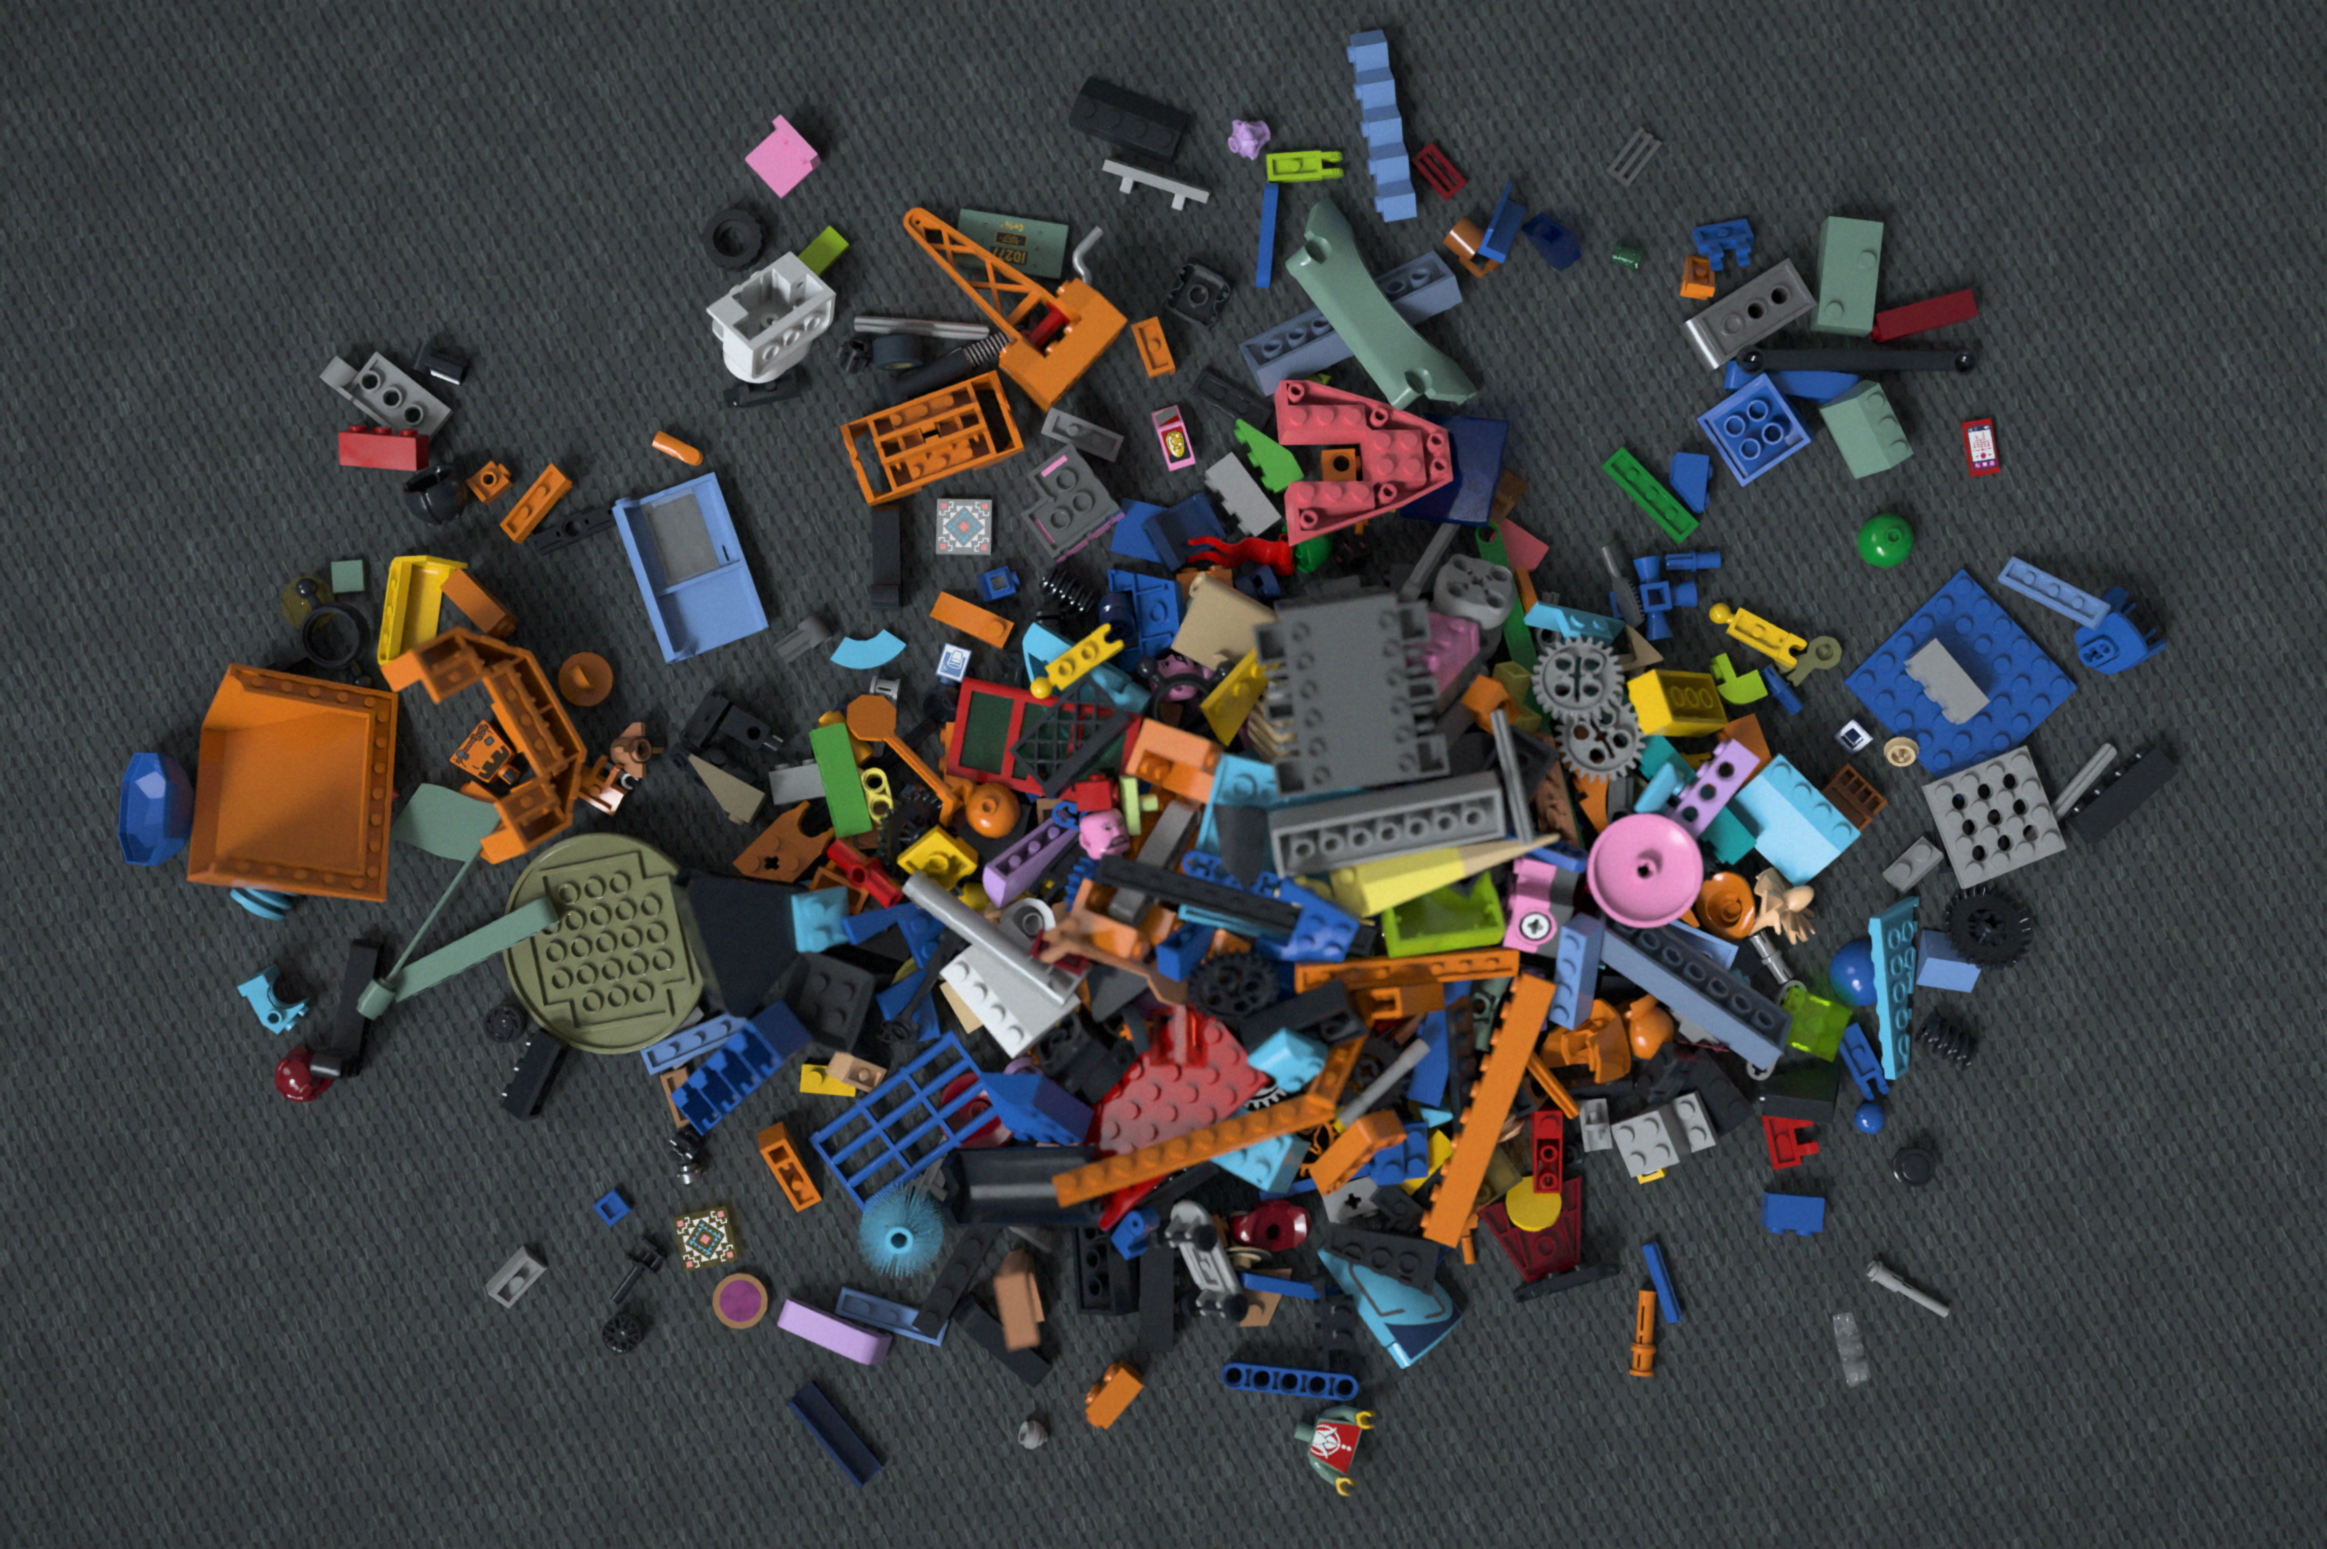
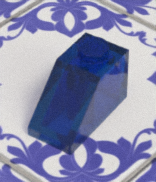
M1540 212L1520 228L1546 262L1560 272L1571 266L1573 262L1582 256L1572 232L1543 212Z

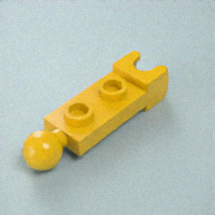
M1716 603L1710 608L1709 616L1714 623L1729 624L1725 633L1774 658L1775 661L1788 668H1794L1797 660L1789 654V649L1795 648L1801 651L1807 645L1805 640L1792 633H1787L1740 607L1735 615L1731 613L1729 606L1724 603Z
M1104 624L1094 631L1092 635L1048 664L1045 669L1049 676H1039L1032 681L1030 685L1032 694L1037 698H1046L1051 694L1052 686L1055 684L1063 691L1080 679L1086 672H1090L1124 648L1122 641L1118 640L1113 644H1108L1104 641L1105 637L1111 632L1110 624Z

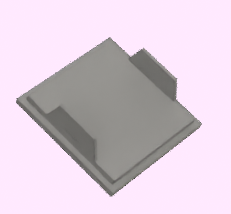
M1662 1008L1673 1019L1676 1031L1674 1039L1677 1042L1683 1043L1690 1040L1701 1046L1719 1043L1702 1027L1693 1023L1673 1008Z

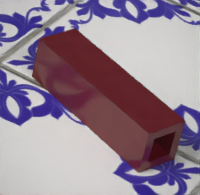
M1967 289L1877 313L1873 317L1872 331L1869 335L1871 339H1875L1876 345L1970 321L1978 315L1972 290Z

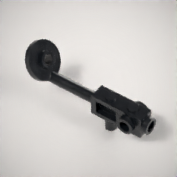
M949 926L945 927L939 936L941 943L935 952L932 953L930 960L924 968L928 973L903 1012H899L892 1020H886L888 1031L896 1040L903 1044L915 1045L920 1040L921 1031L912 1017L937 978L940 980L944 979L940 972L971 945L969 941Z

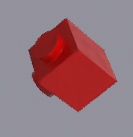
M1105 773L1088 775L1089 779H1080L1075 783L1078 811L1109 810L1116 805V801H1119L1118 784L1114 785L1113 777L1106 778Z

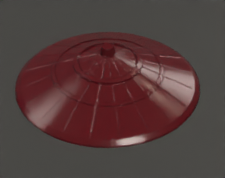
M971 1072L961 1075L948 1084L940 1097L938 1110L980 1080L976 1073ZM985 1090L946 1118V1121L955 1133L993 1105ZM997 1115L962 1141L963 1144L956 1148L1004 1147L1013 1138L1014 1133L1004 1127L999 1115ZM940 1126L941 1131L943 1132L944 1136L946 1137V1139H948L949 1136L946 1134V1132H945V1131L942 1129V1127Z

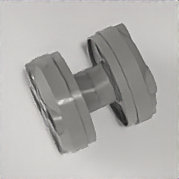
M1458 554L1452 556L1450 562L1440 569L1434 585V600L1429 604L1427 612L1439 613L1441 616L1477 623L1481 664L1484 665L1486 660L1493 656L1497 650L1501 639L1502 623L1511 613L1516 600V589L1512 582L1513 575L1504 566L1494 565L1485 560L1469 558L1468 556Z

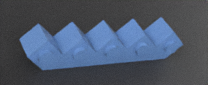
M1382 29L1350 35L1351 46H1347V57L1349 63L1353 62L1357 83L1353 84L1356 100H1360L1364 121H1360L1362 137H1367L1370 158L1367 159L1369 174L1374 175L1377 196H1374L1376 212H1381L1384 222L1417 217L1415 191L1409 174L1408 153L1403 143L1401 116L1396 105L1394 78L1389 68L1387 40Z

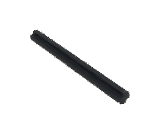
M927 717L902 740L914 750L938 729V725L931 717ZM891 748L867 769L878 768L886 773L903 758ZM879 778L871 779L868 782V786L870 787ZM824 804L806 820V824L812 831H818L831 820L828 804Z

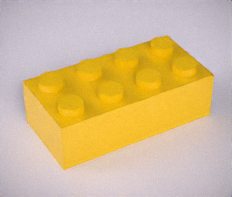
M1654 669L1627 682L1629 698L1633 705H1635L1638 714V724L1645 735L1704 737L1729 725L1711 674Z

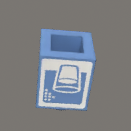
M945 643L935 673L936 676L941 677L940 683L950 684L955 687L957 683L962 684L964 676L966 677L973 652Z

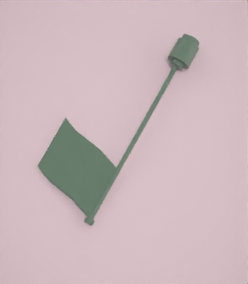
M421 784L391 827L389 839L407 842L435 855L466 861V863L388 977H380L379 980L373 978L358 999L359 1004L356 1007L364 1016L376 1020L378 1015L382 1016L397 994L393 989L395 985L391 981L483 848L480 839L494 832L502 820L494 804L474 800L446 787Z

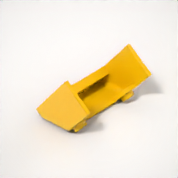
M427 555L402 556L393 559L389 569L377 653L380 665L384 666L412 649L436 638L442 590L439 587L455 572V569H467L468 563Z

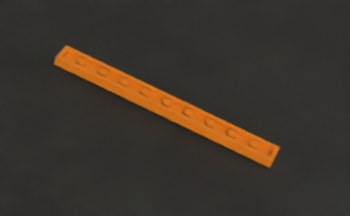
M1307 1095L1054 1176L1052 1180L1060 1206L1063 1207L1334 1119V1113L1331 1109L1307 1101Z

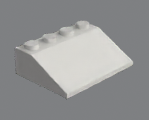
M1010 917L996 926L1030 952L1033 945L1032 942ZM974 945L967 948L940 972L1012 1058H1020L1082 1002L1074 992L1068 1002L1059 1010Z

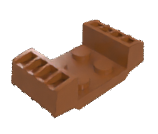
M1848 763L1839 767L1827 780L1828 784L1819 792L1859 832L1873 820L1875 815L1888 802Z

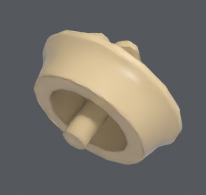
M1907 737L1893 738L1884 747L1886 758L1890 763L1899 767L1910 765L1919 754L1917 743Z

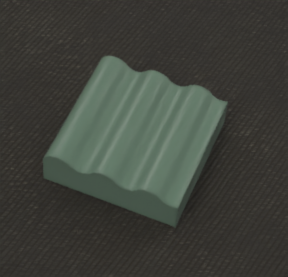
M364 560L331 562L333 593L366 591Z

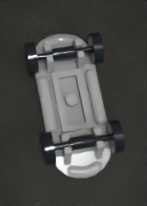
M1188 1199L1180 1201L1171 1212V1222L1160 1221L1159 1227L1150 1232V1240L1157 1249H1169L1170 1247L1179 1246L1191 1275L1200 1289H1190L1184 1293L1181 1300L1182 1312L1187 1317L1199 1318L1202 1315L1206 1316L1216 1311L1220 1312L1221 1316L1230 1322H1242L1248 1314L1249 1303L1210 1215L1195 1201Z

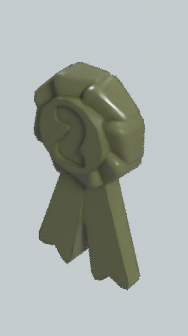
M1819 636L1809 643L1806 654L1794 656L1797 660L1794 668H1788L1777 661L1774 664L1779 668V675L1796 669L1787 676L1786 681L1792 682L1793 687L1797 688L1814 668L1829 670L1836 666L1840 661L1842 648L1834 638Z

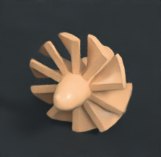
M1771 867L1756 876L1758 882L1754 892L1762 896V905L1759 912L1755 913L1754 926L1751 933L1748 934L1749 936H1752L1766 926H1775L1776 933L1779 935L1781 934V922L1791 944H1796L1795 934L1802 942L1809 939L1805 929L1812 934L1816 933L1815 928L1803 916V914H1806L1812 918L1815 917L1814 912L1806 907L1814 896V890L1810 886H1792L1791 882L1780 872H1777L1775 867Z

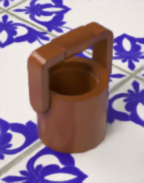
M1464 215L1446 236L1443 244L1460 257L1458 260L1476 277L1483 278L1489 271L1493 272L1500 262L1490 258L1483 270L1471 262L1478 253L1488 228L1483 230L1469 217Z

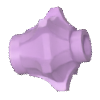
M1238 119L1232 122L1233 133L1228 138L1230 149L1234 153L1239 152L1243 158L1249 156L1252 160L1256 159L1259 149L1265 142L1270 140V131L1267 125L1261 120L1249 123Z

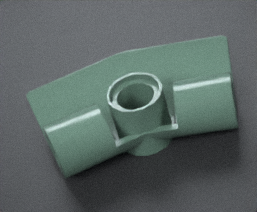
M1512 976L1474 979L1472 981L1468 997L1472 998L1475 1051H1490L1493 1019L1497 1015V1005ZM1485 1001V1011L1482 1014H1478L1477 1007L1479 1003Z

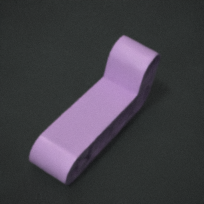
M790 1297L786 1299L777 1323L779 1327L868 1365L882 1364L884 1362L893 1338L887 1332L884 1335L879 1333L876 1328H863L813 1305Z

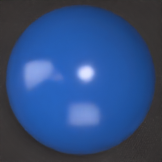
M1857 940L1845 944L1834 954L1829 966V979L1835 993L1845 1002L1856 1006H1869L1878 1002L1877 989L1874 987L1875 969L1874 962L1871 959L1872 942Z

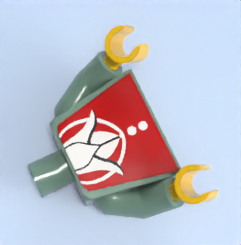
M1340 1405L1326 1409L1323 1414L1317 1413L1313 1426L1297 1422L1294 1438L1308 1442L1306 1455L1309 1457V1463L1323 1479L1337 1487L1338 1492L1342 1495H1352L1345 1489L1347 1483L1353 1486L1357 1485L1354 1479L1344 1478L1343 1475L1348 1476L1362 1428L1368 1429L1375 1426L1367 1422V1416H1376L1373 1410L1362 1412V1410Z

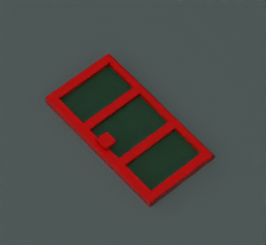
M964 676L945 775L981 783H999L1009 789L1046 796L1042 792L1041 786L1008 750L1061 697L1049 695L1046 698H1037L1032 694L1031 690ZM1065 704L1061 708L1060 720H1074V704ZM1080 704L1079 721H1093V704ZM1099 705L1098 721H1108L1115 712L1110 707ZM1129 711L1124 712L1129 714L1136 722L1075 782L1077 783L1080 779H1089L1088 775L1095 773H1105L1106 778L1113 777L1114 785L1118 784L1119 801H1116V805L1113 808L1118 809L1121 813L1119 776H1132V774L1125 771L1140 735L1143 714ZM1046 723L1041 728V740H1054L1055 723ZM1060 723V740H1073L1074 724ZM1079 724V741H1088L1092 737L1093 724ZM1098 724V730H1099L1104 724ZM1027 742L1019 750L1025 759H1035V743ZM1041 743V760H1054V743ZM1060 743L1059 760H1069L1073 756V744ZM1079 744V745H1078V750H1079L1084 744ZM1029 762L1034 768L1035 762ZM1040 763V775L1045 781L1053 775V763ZM1075 783L1058 799L1077 803Z

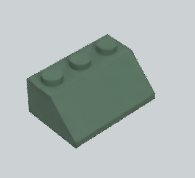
M1863 380L1819 408L1855 479L1890 469L1914 454L1880 384L1877 382Z

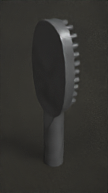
M1610 545L1600 549V552L1613 580L1612 587L1616 601L1627 624L1631 628H1635L1643 623L1644 620L1642 618L1644 614H1640L1643 612V609L1639 610L1642 605H1637L1640 603V600L1636 601L1638 596L1634 597L1637 592H1632L1635 588H1630L1632 584H1628L1630 580L1627 577L1621 576Z

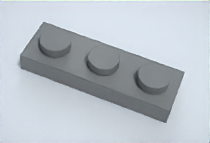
M1050 407L1041 434L1066 444L1071 442L1076 448L1115 462L1124 438L1119 434Z

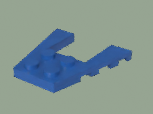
M912 901L894 905L890 909L883 908L841 918L851 944H858L893 923L898 922L918 970L875 994L885 1020H892L909 1003L928 972L924 968L930 960L932 953L935 952L941 943L939 941L941 932L947 927L945 923L924 907L918 909Z

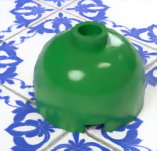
M1883 513L1875 515L1863 523L1857 537V546L1859 553L1867 563L1886 569L1895 567L1908 558L1913 550L1915 537L1913 529L1907 520L1896 514Z
M1285 523L1286 526L1282 527V534L1288 533L1287 523ZM1331 532L1294 545V553L1298 558V561H1295V566L1300 571L1308 573L1325 564L1332 552L1333 533Z

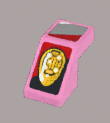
M1177 405L1152 412V420L1159 436L1169 471L1195 464L1192 448Z

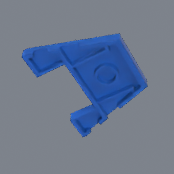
M1108 569L1110 594L1130 591L1133 593L1139 647L1118 652L1119 669L1131 675L1137 671V662L1140 658L1144 656L1156 658L1171 648L1185 619L1181 582L1124 570Z
M1286 873L1278 890L1277 899L1303 906V910L1289 940L1260 932L1252 950V956L1261 952L1262 959L1342 962L1359 926L1360 915L1331 898L1327 901L1316 894V889L1309 885L1305 887L1295 882L1296 878Z

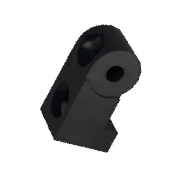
M1605 964V969L1598 967L1595 993L1598 999L1603 998L1609 1001L1610 994L1629 995L1632 998L1640 999L1649 994L1648 991L1635 984L1609 964Z

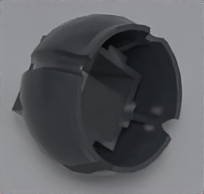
M453 464L438 465L436 471L428 468L409 479L405 483L406 488H402L405 502L410 512L418 519L428 523L430 528L461 519L469 497L468 484L463 474Z

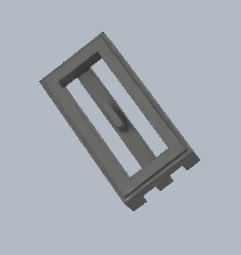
M1642 127L1637 130L1606 171L1627 188L1662 144L1659 140L1653 139V135L1644 132L1645 129ZM1639 137L1643 138V142L1618 173L1615 168ZM1647 144L1652 145L1653 147L1628 179L1623 176Z

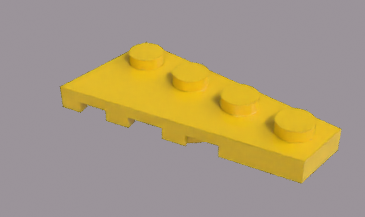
M1255 646L1200 705L1219 741L1227 746L1271 679L1270 677H1265L1264 670L1277 668L1280 663L1258 666Z

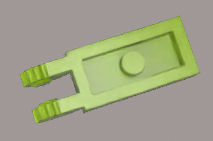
M1320 150L1266 154L1268 182L1289 183L1341 178L1344 176V170L1339 168L1322 169V162H1338L1343 159L1342 153L1321 152Z

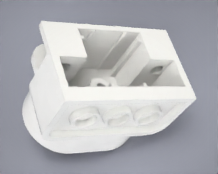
M791 251L762 271H756L749 280L741 285L734 286L727 295L707 308V312L714 318L712 323L713 332L723 342V357L727 368L732 374L744 381L764 383L776 379L786 370L804 359L812 346L813 339L827 330L832 323L836 293Z

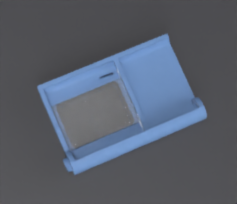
M714 472L640 500H632L631 497H625L615 502L616 506L612 508L666 664L676 663L769 627Z

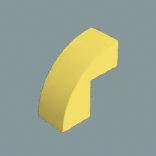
M1515 661L1496 664L1493 677L1505 684V691L1516 699L1515 704L1521 711L1513 725L1528 734L1537 732L1542 717L1523 704L1533 674Z

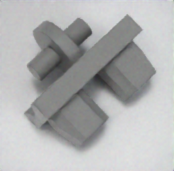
M1606 1098L1577 1101L1581 1109L1579 1118L1585 1152L1613 1148Z

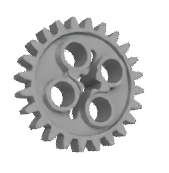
M1578 635L1576 643H1572L1571 639L1566 637V645L1563 646L1560 642L1555 641L1556 650L1547 647L1546 653L1548 657L1539 656L1538 659L1541 665L1533 667L1534 672L1537 674L1532 676V682L1535 684L1533 692L1535 695H1538L1537 703L1544 704L1543 709L1545 713L1553 710V719L1563 715L1565 724L1569 721L1570 717L1574 718L1576 725L1579 724L1580 718L1583 717L1589 724L1590 716L1592 715L1600 720V711L1604 710L1610 713L1609 703L1617 705L1618 698L1615 695L1623 694V689L1619 685L1625 684L1624 676H1621L1624 673L1623 666L1618 665L1620 663L1619 657H1612L1613 650L1611 647L1603 651V641L1593 645L1592 637H1589L1586 643H1582L1580 635ZM1581 658L1580 701L1576 703V660ZM1562 664L1571 665L1568 670L1562 671L1558 669ZM1590 664L1599 665V668L1593 671L1586 669ZM1564 689L1570 691V693L1564 697L1556 695L1559 691ZM1589 690H1597L1599 692L1593 697L1585 695Z
M1621 696L1618 697L1617 705L1609 703L1611 712L1608 713L1611 717L1610 724L1602 725L1594 715L1590 716L1597 733H1604L1606 735L1603 741L1609 750L1614 753V759L1610 758L1602 741L1597 743L1594 741V737L1597 734L1591 725L1585 721L1584 717L1580 718L1579 724L1576 725L1574 718L1570 717L1569 721L1565 724L1563 715L1559 716L1558 719L1564 725L1556 726L1554 729L1561 733V736L1554 738V742L1562 743V746L1556 751L1566 755L1561 761L1562 764L1570 761L1569 772L1574 771L1576 768L1579 770V779L1586 773L1589 774L1588 779L1590 783L1593 782L1595 776H1599L1600 782L1604 783L1606 775H1609L1610 779L1615 781L1617 779L1616 772H1619L1624 777L1627 775L1625 766L1630 769L1636 767L1632 758L1637 760L1642 758L1637 749H1644L1646 745L1639 742V739L1647 735L1644 732L1638 731L1640 726L1635 721L1638 714L1637 712H1629L1632 703H1628L1624 707L1621 705ZM1578 726L1585 728L1588 733L1587 739H1576L1573 734L1574 728ZM1615 735H1622L1626 739L1627 745L1625 748L1619 749L1614 746L1613 737ZM1591 750H1598L1602 753V763L1595 764L1590 760L1589 753Z

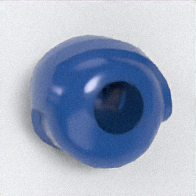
M1865 1103L1856 1110L1854 1122L1861 1131L1877 1134L1883 1127L1885 1114L1881 1106Z

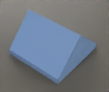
M1922 930L1915 984L1971 993L1981 969L1976 968L1975 962L1968 965L1965 956L1957 957L1958 950H1951L1949 948L1952 941H1947L1944 938L1947 933Z

